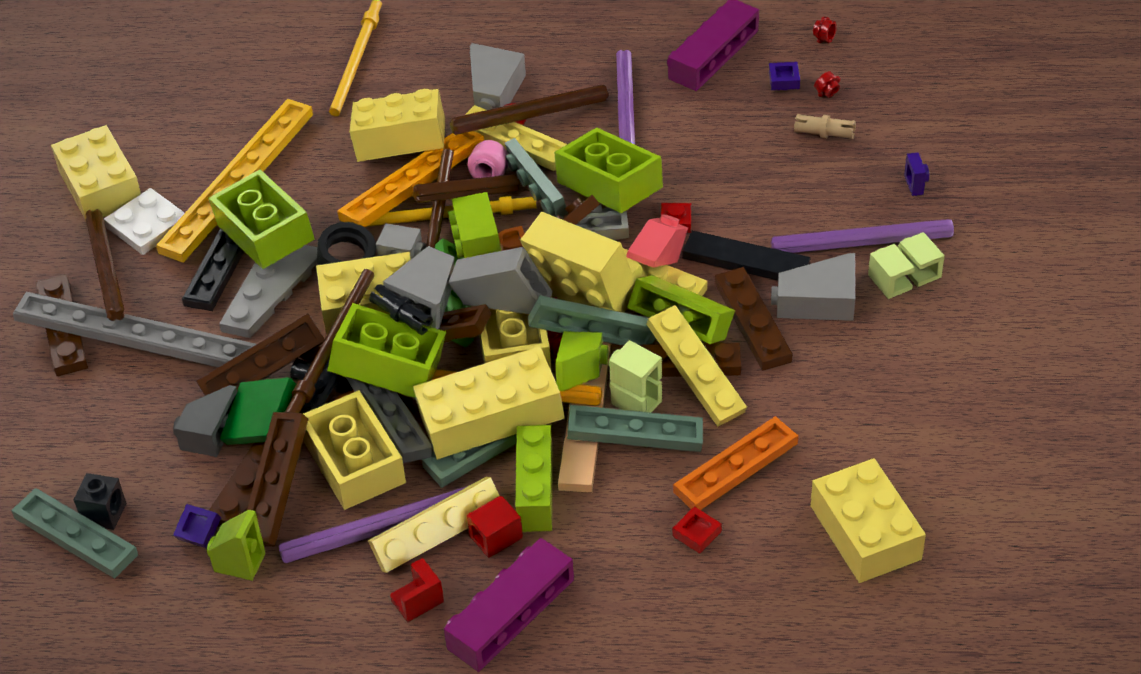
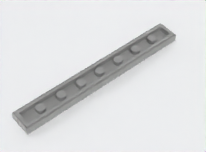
M31 292L24 294L13 312L14 321L214 367H220L256 345L251 342L124 314L125 317L121 321L118 319L111 321L107 318L105 309Z

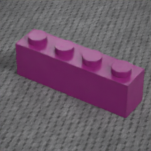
M728 0L723 6H720L716 13L707 21H704L700 28L691 36H688L681 46L670 53L667 59L668 79L697 91L758 32L759 9L738 0Z
M539 538L532 546L526 547L508 569L505 568L498 573L490 586L484 591L478 592L460 614H455L449 619L444 628L447 650L474 670L480 672L574 581L573 559L542 538Z

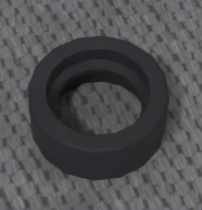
M339 222L330 225L322 231L318 239V265L344 262L334 258L328 252L329 247L340 242L352 243L360 247L365 254L361 259L376 256V241L372 233L363 226L353 222Z

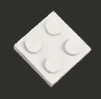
M149 188L105 217L104 223L107 229L141 255H144L156 247L157 243L184 215V212L152 188Z

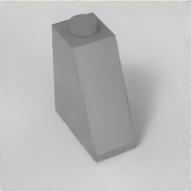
M471 43L470 58L474 105L489 110L511 103L526 76L524 54Z
M428 246L385 279L383 285L400 298L406 297L410 299L414 307L433 317L431 327L439 329L452 290L449 280L454 269L455 257Z
M524 247L458 259L449 280L452 290L464 305L478 306L486 304L490 309L530 314L540 295L551 297L552 295L551 288Z
M847 253L779 273L778 286H772L771 305H777V318L854 321L856 299L855 253Z

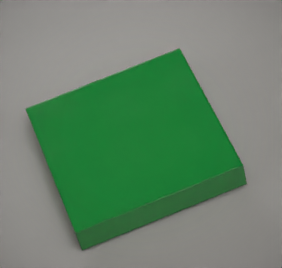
M289 377L241 382L220 440L226 445L265 442L273 412L285 413L296 383Z

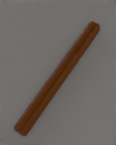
M597 85L454 117L450 121V128L455 135L604 102L609 97V93L605 85Z
M98 209L94 212L88 210L86 212V224L107 318L111 321L116 319L121 321L125 317V309L103 215Z

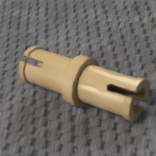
M796 115L795 119L798 122L795 121L794 124L795 133L820 135V138L825 139L828 136L854 139L855 134L853 132L856 130L855 120L832 119L830 115H823L822 117Z

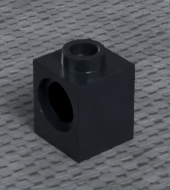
M86 473L73 499L79 514L101 527L111 530L115 529L127 504L119 478Z

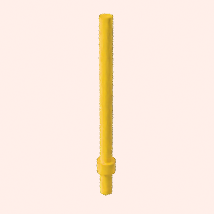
M372 0L369 10L362 17V28L329 109L330 115L334 117L339 116L371 32L378 25V14L382 7L380 0Z
M511 196L499 197L497 201H490L492 212H501V215L513 214V211L537 208L533 197L512 199ZM453 205L445 206L443 218H449L448 211L453 210ZM432 207L387 212L369 226L430 220Z

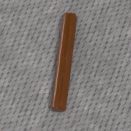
M515 174L416 184L413 187L412 197L416 202L420 203L453 199L487 192L488 195L516 192L519 190L520 180L517 179Z

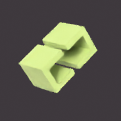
M922 232L903 239L898 247L892 244L870 253L868 276L883 294L890 299L912 290L913 285L905 275H908L917 287L941 278L945 255Z
M629 340L620 350L614 351L609 359L611 404L621 410L651 413L662 402V382L659 381L662 378V357Z

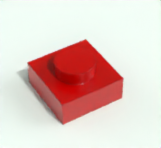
M661 203V215H669L679 219L678 224L688 227L687 233H691V203Z
M695 506L672 528V536L699 554L722 532V524Z

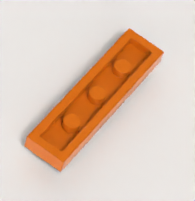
M775 416L674 483L673 493L690 509L695 506L702 510L798 444V435Z

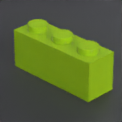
M484 192L453 198V210L448 211L457 257L468 258L501 251L499 235L488 193Z
M654 275L636 278L627 306L628 309L650 318L676 305L700 340L712 344L726 339L735 312L734 309Z
M551 425L517 426L516 512L521 516L522 532L552 531Z

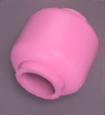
M484 140L478 143L468 159L469 173L473 178L504 175L508 167L506 155H508L507 150L499 142L493 140Z

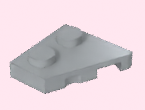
M599 205L577 224L579 227L615 241L629 238L626 211L619 213L609 207L602 209V206Z

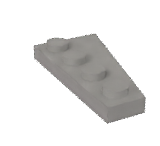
M304 245L302 248L264 269L255 262L219 323L221 332L251 338L275 313L274 308L278 303L286 301L293 294L292 289L300 281L305 282L312 274L311 269L317 264V247Z

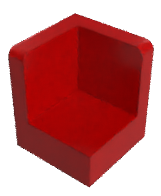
M499 496L467 514L469 536L488 558L523 537L521 516L503 496Z
M423 558L410 564L413 581L390 594L391 601L407 622L444 602L441 580Z

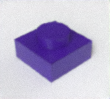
M798 62L769 63L771 90L800 89Z
M918 152L906 154L904 177L912 196L924 195L925 182L929 181L928 165L922 163Z
M186 504L173 536L178 540L207 549L221 517L215 512Z

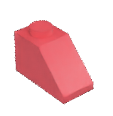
M661 215L660 218L649 219L627 251L626 257L653 268L678 263L688 227L678 224L679 219L669 215Z

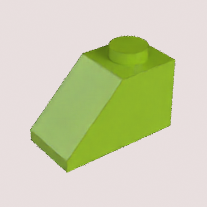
M563 331L556 358V384L559 391H565L600 377L602 364H608L609 353L608 345H603L602 332Z
M247 510L222 523L216 536L211 537L207 547V555L210 557L214 572L253 581L266 554L256 512Z

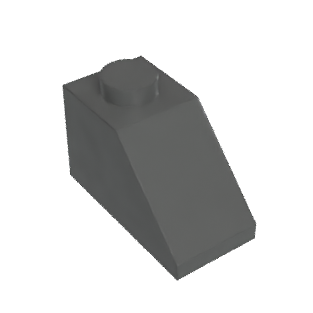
M229 385L186 404L181 416L175 419L173 433L177 437L180 450L214 457L218 456L224 444L220 437L237 394L236 386Z

